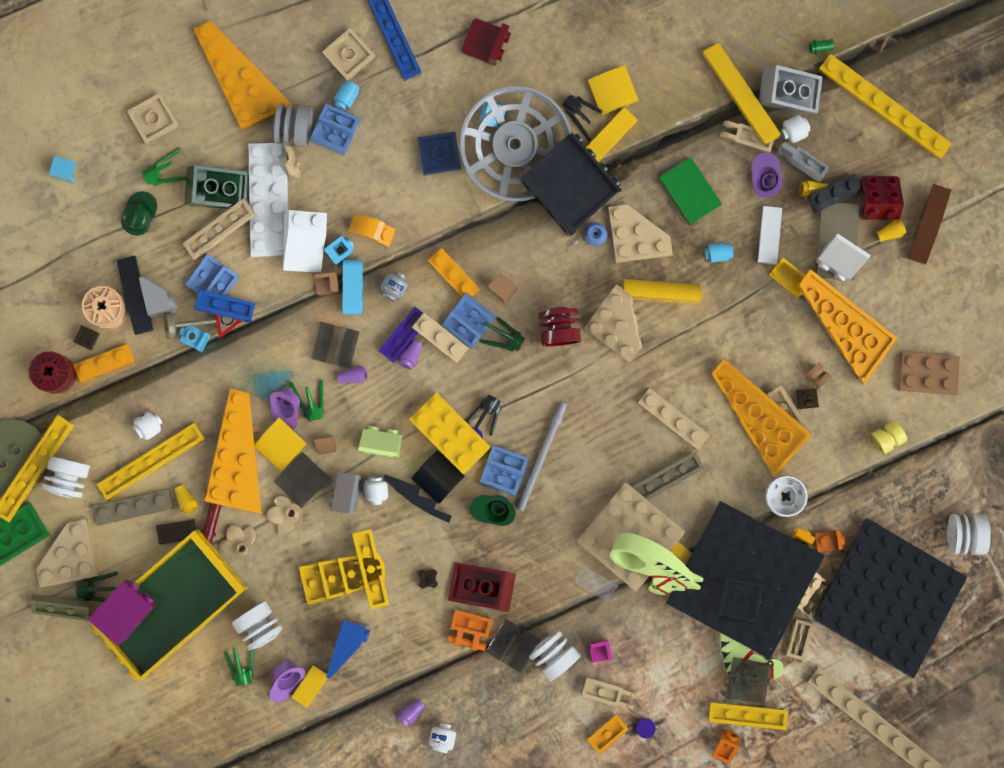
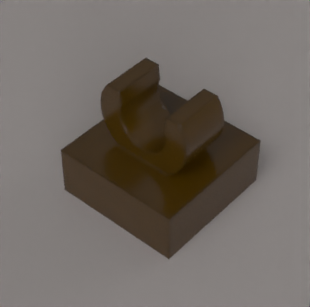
M817 388L796 391L799 410L819 407Z

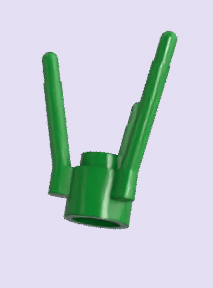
M181 148L175 149L142 171L148 185L153 183L154 186L163 183L186 180L187 176L159 180L162 177L160 171L172 165L173 162L169 161L161 166L159 165L178 153Z
M323 380L319 381V408L318 404L313 405L308 387H305L309 406L305 408L293 382H290L289 384L293 392L300 399V407L304 418H307L308 422L323 419L322 414L325 413Z
M235 647L233 648L237 669H234L228 652L225 651L224 655L236 686L251 683V677H254V649L250 651L248 671L247 667L241 668Z

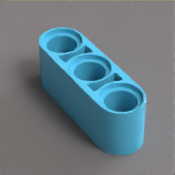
M343 260V315H362L363 260Z

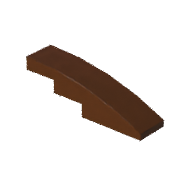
M932 184L919 218L920 222L913 237L914 241L907 256L908 259L926 265L946 210L951 189Z

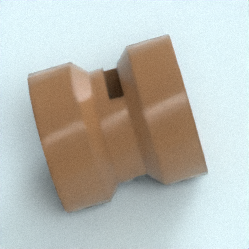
M820 362L805 374L814 381V386L817 389L832 378L828 372L823 370Z

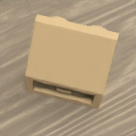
M817 572L797 608L809 618L817 610L830 586Z

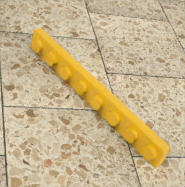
M832 54L828 56L818 71L940 160L952 145L950 141Z

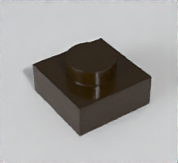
M81 325L74 343L92 351L100 333Z

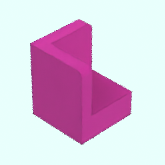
M608 640L588 643L592 663L612 660Z

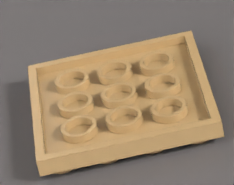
M625 482L578 539L577 543L637 592L649 576L622 568L612 561L610 552L616 536L620 533L636 534L648 538L671 551L686 531Z

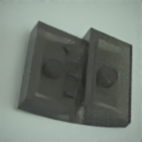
M320 322L311 359L350 368L359 331Z
M302 452L280 474L274 483L303 508L330 480V477Z
M505 619L486 652L519 673H522L530 659L528 656L533 652L535 646L540 643L541 639Z
M733 657L725 698L764 705L772 665Z

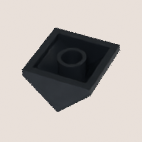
M437 450L422 464L411 479L440 504L465 475Z

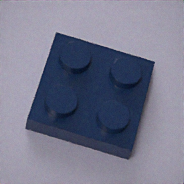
M455 132L418 137L424 176L461 170Z

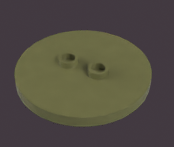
M16 419L0 421V495H4L43 437L41 431L28 422ZM47 467L38 479V481L36 482V484L34 485V487L32 488V490L35 489L43 481L44 476H46L49 470L47 469Z

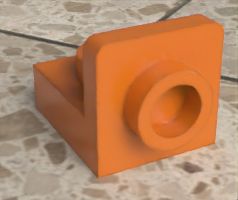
M840 530L814 533L816 551L818 552L842 550V545H845L844 535L840 533Z
M723 729L721 738L712 752V757L730 765L740 747L741 737L733 731Z

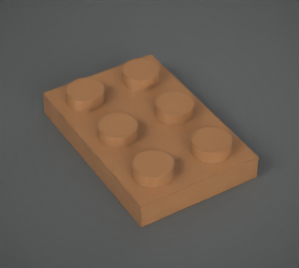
M902 352L899 391L958 395L960 357Z

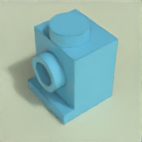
M341 236L326 247L324 252L333 264L337 266L354 252L352 249L354 245L348 237L344 239ZM339 247L344 249L342 254L337 253Z
M194 326L182 327L179 332L181 337L179 341L200 352H203L211 337L208 333ZM191 333H195L196 335L195 339L193 340L189 339Z

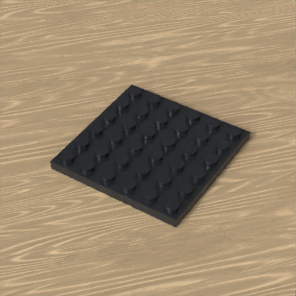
M720 501L686 564V567L692 573L703 578V582H695L701 586L700 590L690 588L686 592L672 591L666 604L771 660L825 555ZM725 577L764 585L757 624L718 616Z
M867 518L822 598L812 620L910 678H915L967 576Z

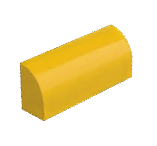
M623 279L622 289L629 293L633 300L698 305L701 301L700 284Z

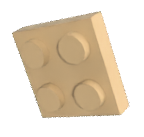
M351 28L322 51V54L346 81H349L376 57Z
M161 93L154 95L127 111L146 145L180 127Z

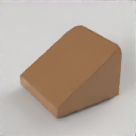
M333 436L314 440L318 454L332 453L337 450Z

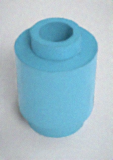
M351 81L343 83L333 98L335 106L341 110H345V108L350 109L359 94V87Z
M727 242L708 244V248H705V258L709 259L710 263L729 261V259L733 258L732 244H727Z

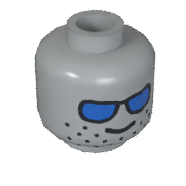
M395 272V274L388 273L380 286L382 295L392 301L402 299L408 288V283L405 281L406 277L399 272Z

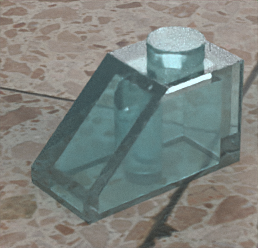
M289 370L254 374L255 397L260 398L261 401H270L271 393L283 390L294 377V372Z

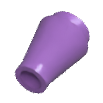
M412 340L411 344L399 356L400 360L398 363L404 368L412 370L416 366L423 345L418 341Z
M356 365L343 372H339V383H363V381H367L365 366Z
M416 699L411 704L400 709L396 717L407 727L409 724H413L425 706L419 699Z

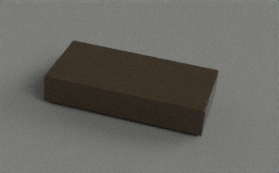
M195 519L156 526L159 545L183 541L194 530H197Z

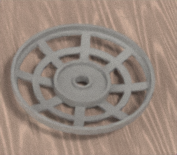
M509 86L486 94L470 109L460 131L459 150L467 174L481 190L498 199L507 201L534 199L535 197L531 193L514 196L506 195L508 184H522L519 178H510L512 167L522 166L525 172H527L531 168L529 162L535 154L545 156L554 148V138L550 127L561 122L565 137L571 133L565 114L550 97L532 88ZM504 93H524L521 104H508L498 107L493 98ZM535 96L544 101L553 109L556 116L546 121L538 111L528 107L531 97ZM487 101L492 112L483 119L478 130L469 128L468 124L473 114ZM519 110L516 121L507 123L501 112ZM526 113L533 115L541 124L533 129L525 124ZM493 117H495L500 126L494 135L483 132L487 123ZM543 131L547 135V149L538 147L536 135ZM465 135L476 137L475 150L479 161L472 166H469L465 154ZM514 138L520 144L516 150L510 147V141ZM481 139L492 142L493 153L486 157H483ZM496 159L504 164L503 175L501 176L494 172L488 164ZM483 168L491 177L501 181L499 193L485 186L477 179L474 173Z

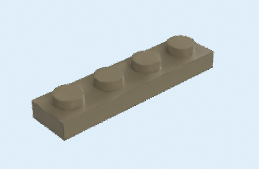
M693 452L632 486V488L647 500H650L704 469V466L696 452Z
M169 489L93 507L97 526L174 508Z

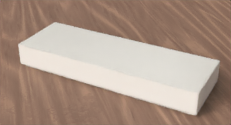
M762 207L757 263L777 265L782 208Z

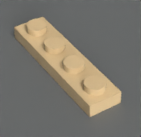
M243 198L185 241L183 245L191 257L196 260L256 214Z
M651 388L646 391L638 402L641 407L697 451L710 436Z

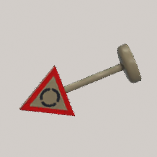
M164 313V330L167 340L175 338L177 327L216 323L220 339L242 322L215 315V319L175 323L172 313Z

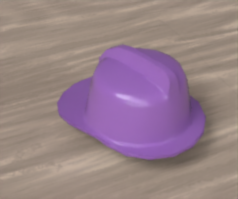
M770 152L758 154L754 158L751 168L753 188L758 196L769 198L774 196L782 186L781 167L778 158Z
M292 387L271 393L270 405L274 422L281 418L292 430L295 429L298 425L299 397L293 392Z
M285 659L273 671L274 684L269 692L270 699L280 702L290 697L303 679L305 670L302 667H297L290 659Z

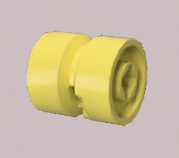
M895 420L886 424L884 430L879 428L871 433L875 446L883 455L892 451L894 445L898 447L907 442L904 430Z

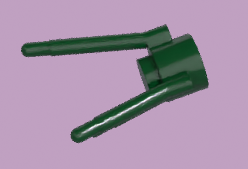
M500 317L497 318V321L512 333L508 334L487 322L484 323L486 327L506 337L505 343L509 345L483 339L480 340L481 343L507 349L511 352L513 350L519 351L525 339L521 336L522 333L516 331Z
M118 572L78 582L76 585L77 597L84 598L85 601L104 602L107 598L92 595L95 592L114 591L116 587H95L91 583L116 576Z

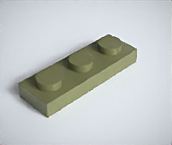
M32 595L31 610L33 614L88 621L91 616V602Z

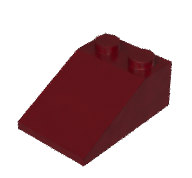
M455 563L448 601L509 612L516 574Z

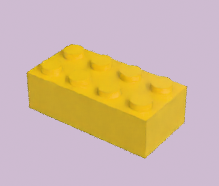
M437 392L409 419L462 474H465L491 449L477 432Z

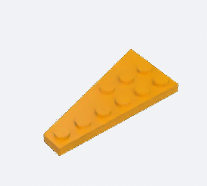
M211 21L194 28L195 34L242 131L275 116L279 103L285 104V111L289 104L292 105Z
M808 269L797 286L860 382L865 384L898 338L815 272Z
M723 359L712 372V375L729 400L731 407L738 415L753 444L756 445L762 455V459L771 470V474L775 477L812 436V433L728 360Z
M229 389L204 502L261 514L249 393Z

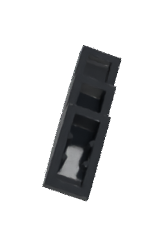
M136 256L117 260L134 334L139 335L154 331L152 318L147 315L139 281L141 275Z
M386 474L384 475V479L412 504L428 514L450 523L451 515L435 510L436 501L419 495L421 487Z

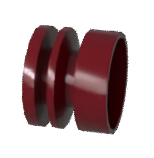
M557 307L538 313L539 319H547V321L539 323L540 327H548V331L540 333L543 347L564 346L581 342L580 329L571 328L572 324L579 322V318H570L571 316L578 315V309Z
M52 351L42 352L31 361L29 378L32 384L39 390L52 394H62L74 385L76 370L73 362L66 356ZM49 368L53 369V370H52V373H53L52 376L48 375V374H49V371H48Z

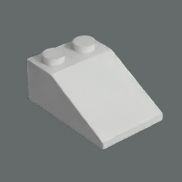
M289 210L284 214L283 271L321 273L327 213Z
M837 234L826 244L815 262L818 263V267L826 272L829 270L835 274L834 277L837 280L849 282L871 255Z

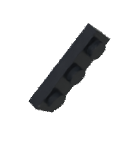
M854 173L806 197L813 213H817L863 190Z

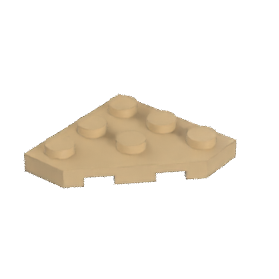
M627 204L608 207L616 264L673 256L669 235Z
M616 284L584 329L630 363L641 349L642 344L638 336V324L636 314L633 311L632 296Z
M88 519L70 522L65 525L36 569L40 588L98 576Z

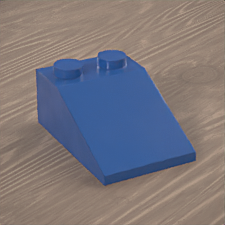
M349 619L343 620L326 678L330 679L358 650L363 642H367L370 630H367L368 625Z

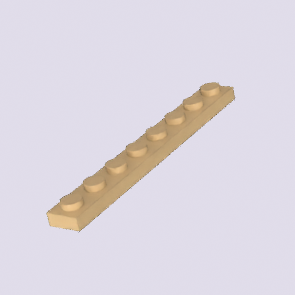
M817 667L806 681L913 768H940L942 766L820 667Z

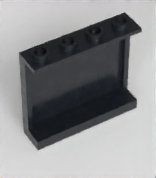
M573 132L569 133L519 178L567 236H572L584 222L612 197L622 191L619 187L621 186L619 181L615 177L611 178L609 176L607 167L602 162L600 164L597 162L595 153L590 148L586 149L582 144L584 142L577 133L574 135Z

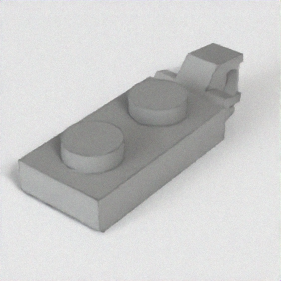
M784 142L777 151L782 158L819 183L829 170V166L799 146L798 148L792 147Z

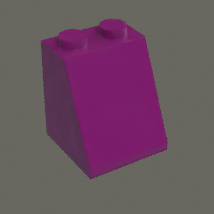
M124 580L88 619L89 622L117 646L130 637L157 605L153 602L154 598L148 593L144 594L139 589L140 586L133 580Z

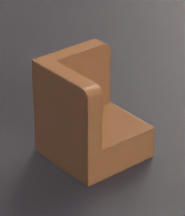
M337 272L314 275L318 296L340 293Z
M499 273L488 286V290L504 304L518 288L502 273Z

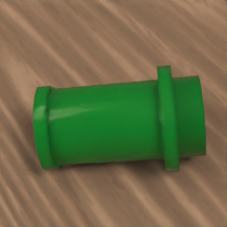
M833 39L813 40L809 43L810 53L817 55L819 52L834 51V43H831Z

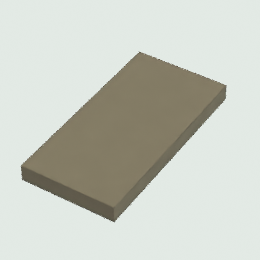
M836 203L820 211L817 258L826 244L837 234L857 246L860 204ZM816 263V274L818 276L836 279L834 277L835 274L829 270L828 272L818 267V263Z

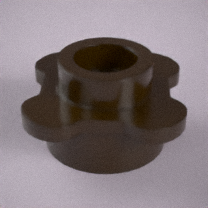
M435 569L430 571L420 570L418 572L420 577L419 587L422 589L426 587L436 588L438 585L436 581L437 571Z

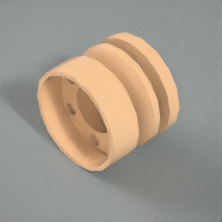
M108 286L91 288L82 300L84 317L90 323L102 329L119 327L128 315L125 298ZM101 304H105V310L100 307Z

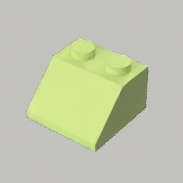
M373 426L363 429L358 448L359 452L399 459L402 435L398 434L399 431L387 429V432L379 431L380 428Z

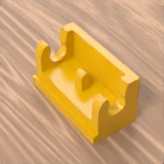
M782 258L769 273V276L796 298H799L803 293L797 284L804 274L785 258Z

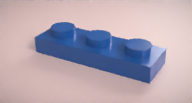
M198 290L194 310L251 323L255 303Z

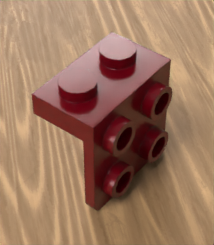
M474 19L463 44L462 53L496 66L498 60L501 61L504 55V44H508L512 34L509 32L510 26L502 23V26L498 27L480 19Z
M863 176L861 180L864 196V205L861 213L862 219L900 220L904 207L900 178L897 176Z

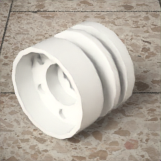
M50 456L47 469L55 473L54 476H44V479L52 481V485L42 484L41 488L58 496L82 498L83 493L75 491V487L85 488V485L77 482V479L87 478L90 466Z
M784 476L776 478L769 483L764 498L771 512L778 516L790 517L797 515L804 509L807 504L808 495L801 481L795 477ZM782 492H783V493H787V492L789 493V495H788L789 501H787V500L782 501V500H781V498H782L781 493H782Z
M951 514L947 528V540L951 554H959L960 552L966 555L969 549L973 555H987L991 540L990 523L987 515L972 514L968 520L966 514H961L960 517L958 514Z
M266 601L231 623L237 634L247 631L248 635L242 640L243 643L252 639L253 643L246 647L248 651L264 646L276 638L279 632L283 630L282 625L275 629L272 628V625L278 621L277 618L270 621L267 620V617L273 611Z
M560 630L544 638L528 656L531 660L538 656L541 657L535 663L536 666L544 662L547 664L542 673L549 682L559 677L581 657L573 646L564 650L563 646L568 640L564 638L560 642L557 641L562 636Z

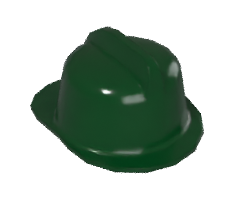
M141 191L136 192L129 198L122 214L121 223L124 230L130 235H143L150 228L157 211V201L152 194Z
M482 495L476 497L470 504L472 517L483 523L506 526L511 524L516 517L514 506L502 495Z

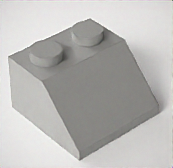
M139 277L148 316L155 320L163 318L164 313L177 314L178 303L176 297L173 298V295L146 278Z
M338 472L337 476H334L332 487H335L334 495H330L329 506L332 507L331 511L356 515L362 476Z

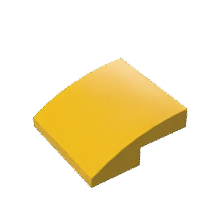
M625 65L588 80L598 108L603 111L601 115L639 101Z
M278 418L256 442L254 447L277 469L283 472L307 443L281 418Z

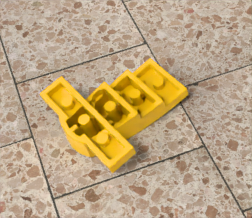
M371 529L352 534L357 556L298 567L307 605L349 594L363 588L366 591L370 610L389 605L384 584L386 568L383 559L376 551Z

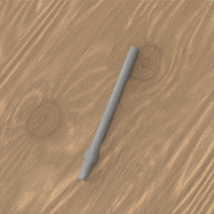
M560 402L555 416L553 415L551 418V426L517 509L524 511L558 426L561 427L562 417L567 407V404Z

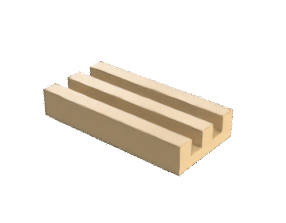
M794 618L785 656L802 661L805 660L814 623ZM798 623H800L801 626H800V629H799V633H798L797 641H796V644H795L794 652H793V654H792V653H791V649H792V646H793V642H794L795 634H796V631H797ZM805 625H807L808 629L805 641L803 644L801 655L799 656L797 654L799 651Z

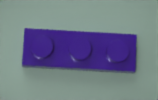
M414 307L380 348L379 352L395 363L417 336L418 332L411 327L423 312Z

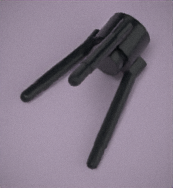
M570 95L563 102L562 106L587 140L591 141L590 136L575 115L578 114L588 124H591V121L580 111L582 109L581 104L599 113L603 111L584 101L580 96L575 98L573 95Z
M487 395L486 399L481 401L480 405L466 422L469 424L482 409L483 413L474 427L478 429L486 414L492 415L494 412L489 435L492 436L498 414L501 411L499 407L501 401L491 395Z

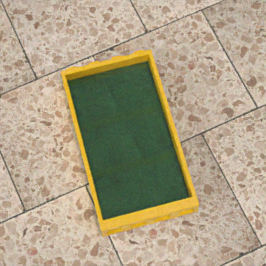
M198 529L188 535L136 581L140 586L139 589L144 594H150L154 598L153 602L157 605L126 641L117 646L91 622L89 623L92 625V631L104 639V645L109 650H113L117 655L116 659L122 665L125 664L129 669V675L134 680L140 682L243 594L248 587Z

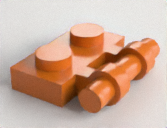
M455 610L450 629L457 630L458 632L457 636L449 634L447 642L454 643V646L458 647L460 645L470 647L474 651H477V649L485 651L486 643L479 642L480 636L488 638L493 619ZM463 632L475 635L474 640L462 638Z

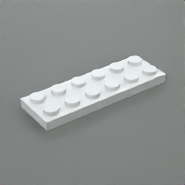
M284 143L248 144L250 207L256 214L250 219L251 257H283L284 214L289 211L288 172L284 165L285 161H287V151L284 148Z

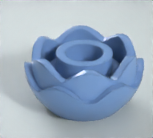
M591 223L584 230V239L592 246H599L606 241L607 230L600 223Z

